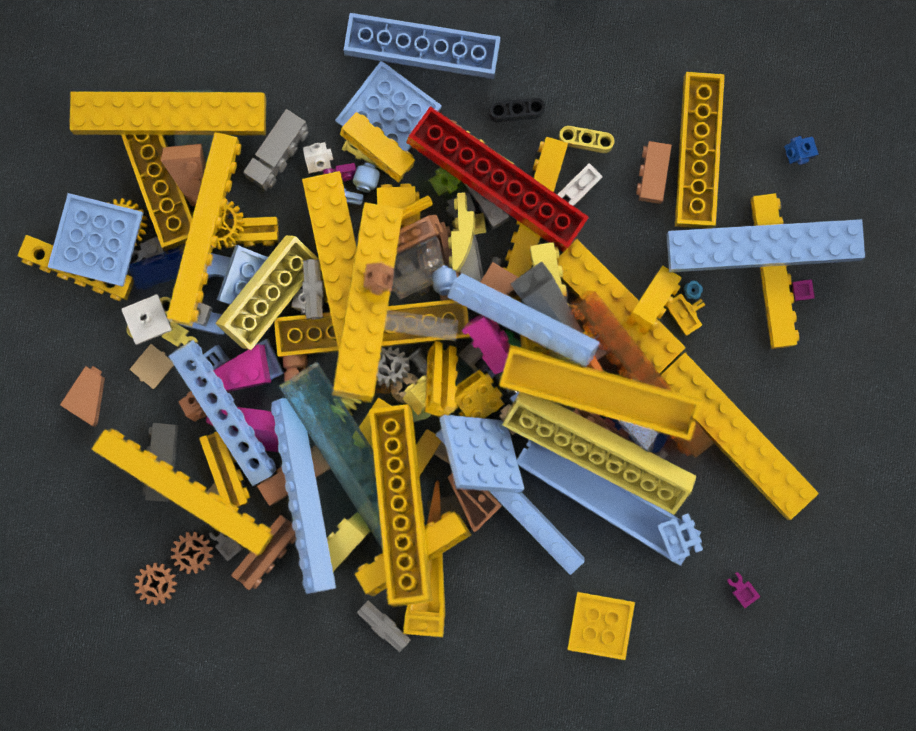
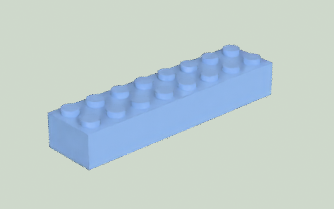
M350 13L344 54L494 79L500 37Z

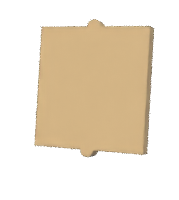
M150 344L129 370L136 374L140 381H144L151 388L155 389L173 368L174 364L165 355V352L159 351Z

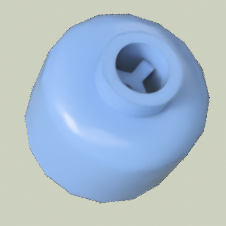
M365 163L356 168L353 178L356 189L370 192L377 187L380 173L375 169V165Z
M446 265L439 266L432 273L433 289L440 295H448L453 281L457 278L456 271Z

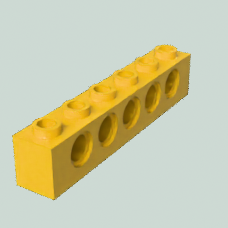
M28 235L25 236L17 255L22 259V263L32 266L33 263L40 266L39 269L44 272L50 273L52 270L58 273L57 277L65 280L72 278L75 280V284L85 287L86 284L92 286V290L97 293L103 294L105 291L111 294L110 298L117 301L128 299L135 282V278L132 276H126L124 287L115 285L113 288H108L106 282L90 281L86 277L48 268L54 245ZM44 251V258L37 260V253Z

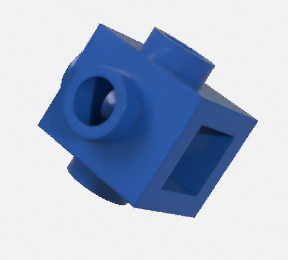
M801 136L791 139V143L784 146L790 164L798 162V165L810 162L809 159L819 155L813 137L802 139Z

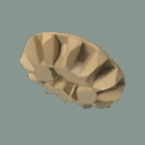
M408 373V377H403V382L406 385L411 383L416 385V382L419 380L410 373ZM397 381L396 386L392 383L391 393L393 397L401 403H406L402 399L406 392L399 393L403 388L402 383Z

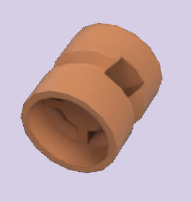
M306 354L282 357L283 368L286 369V372H284L285 384L309 382V372L305 369L308 366Z

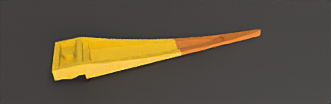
M438 480L435 483L427 524L431 522L437 523L441 520L440 482ZM442 553L428 562L432 602L407 605L404 634L443 637L445 596Z

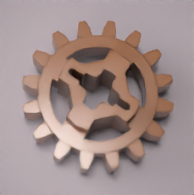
M187 532L186 538L180 535L181 541H174L177 547L171 548V551L175 552L171 559L177 560L174 564L175 566L181 565L180 571L186 568L187 574H190L193 569L196 574L199 571L198 568L204 571V564H211L208 558L214 556L209 554L213 547H208L210 540H203L205 535L198 537V533L194 532L193 536H191ZM194 540L200 542L203 547L196 546ZM185 543V549L180 552L181 546ZM191 547L193 550H200V552L194 554V558L192 556L184 555L191 551ZM201 554H205L204 559L199 563L198 559ZM181 559H187L191 566L185 564Z
M157 563L153 564V568L148 564L146 565L147 570L140 569L142 575L135 577L139 580V583L134 584V586H139L136 594L142 593L140 599L147 598V604H150L152 600L154 605H158L159 600L164 604L166 603V597L168 599L172 598L170 592H176L173 588V585L178 584L173 581L176 575H170L172 569L168 568L165 570V564H162L160 568ZM155 571H160L163 574H165V576L160 577L157 575ZM147 576L148 581L145 585H143L144 579ZM154 579L155 581H160L158 589L157 587H152ZM168 583V589L164 592V586ZM152 591L157 597L150 596L147 592Z

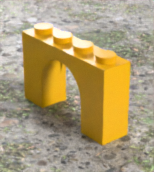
M378 398L371 409L392 406ZM369 411L353 437L356 438L355 443L365 448L367 445L373 449ZM426 429L416 445L419 477L442 442L436 434Z

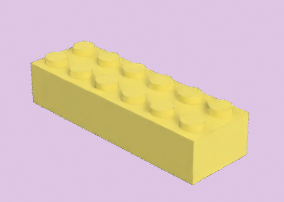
M286 235L215 324L241 348L252 350L302 287L304 282L303 261L310 259L319 260V258L296 236Z

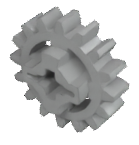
M390 346L387 351L381 348V359L379 360L376 376L379 386L383 383H386V387H389L390 383L396 386L397 381L403 383V377H408L407 371H410L409 359L406 358L405 352L400 353L399 348L392 351Z

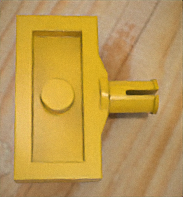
M682 293L673 298L667 309L685 336L702 326L696 314L697 310L705 306L702 299L691 305L686 301Z

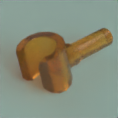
M383 383L380 388L374 389V393L387 395L391 392V385L386 387V383Z

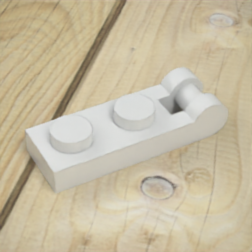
M588 164L557 195L561 198L566 195L570 199L568 203L574 206L602 179V176Z

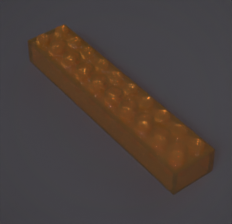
M587 290L569 304L574 317L584 323L582 325L583 329L589 335L592 334L596 341L600 342L598 348L604 349L607 353L606 358L608 361L619 368L618 373L621 377L673 391L595 291ZM693 419L696 424L691 440L667 433L666 435L678 443L676 447L682 454L696 458L710 447L713 442L697 421Z

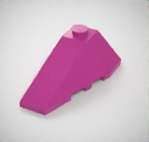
M237 407L242 411L245 421L253 428L256 438L264 445L265 450L279 452V441L275 433V419L272 412ZM221 409L224 415H228L225 410ZM207 416L206 422L213 425ZM232 426V428L238 432L237 427Z

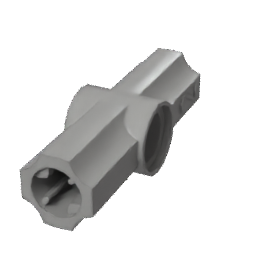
M310 259L303 261V297L306 305V319L315 320L323 318L322 298L324 297L323 281L321 280L320 261Z
M369 600L357 612L382 639L385 638L397 651L400 652L409 643V637L396 626L397 624L385 613L383 614Z

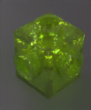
M442 167L435 171L436 175L429 179L439 196L446 191L448 194L458 189L457 184L461 182Z

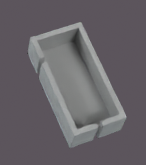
M286 109L255 154L260 158L259 161L252 158L243 173L246 178L265 191L268 187L271 189L277 180L275 178L279 172L282 173L286 168V161L289 156L293 157L298 150L296 146L307 137L309 132L307 131L306 121Z

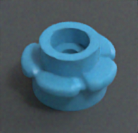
M690 281V283L684 286L685 296L689 299H698L703 292L702 286L697 281Z

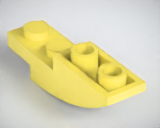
M457 193V199H454V208L458 210V217L455 218V228L459 229V231L451 232V237H448L449 249H452V256H449V266L456 272L460 271L468 257L475 230L474 211H467V196L465 193Z

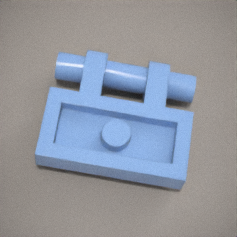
M689 513L681 516L684 524L678 525L675 518L658 525L672 562L689 556L690 553L687 547L693 546L695 552L703 550L700 544L702 542L701 538L697 536L694 520L691 521ZM685 529H687L691 539L686 542L681 533Z

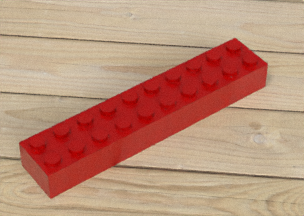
M431 106L408 136L407 144L549 243L553 242L554 246L558 247L563 253L568 249L589 218Z

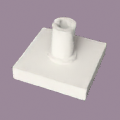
M158 295L121 309L136 345L172 331Z

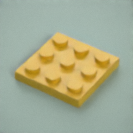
M577 592L567 650L625 660L635 602Z

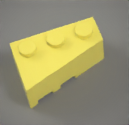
M358 512L348 520L344 518L337 526L339 528L336 534L332 532L327 537L333 572L374 528Z

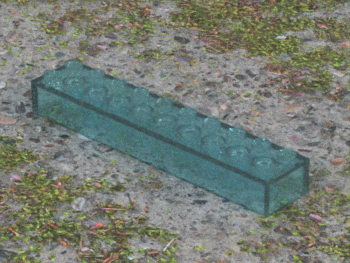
M315 362L279 385V388L383 549L374 451L341 398L332 395V384L318 362Z

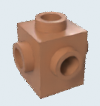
M382 262L366 264L363 287L377 295L391 291L394 268Z
M191 391L179 401L186 417L194 422L207 416Z

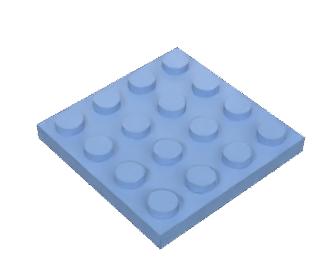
M380 61L335 121L343 127L356 112L360 115L362 114L368 118L369 123L374 127H379L385 136L389 139H394L402 150L409 151L412 146L406 143L408 136L430 106L437 111L442 106L383 61Z
M68 193L48 268L124 287L143 212Z
M443 415L439 418L456 488L518 493L524 490L508 428L502 426V420Z

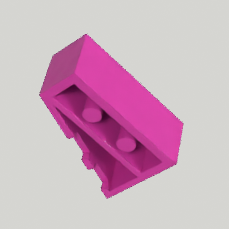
M481 314L471 319L462 329V332L465 335L469 334L474 340L472 345L474 348H480L483 353V360L496 375L504 370L510 344L508 343L507 334L505 331H501L498 326L499 323Z
M261 344L255 345L252 350L245 351L213 370L216 376L222 380L223 387L227 392L271 383L265 345Z

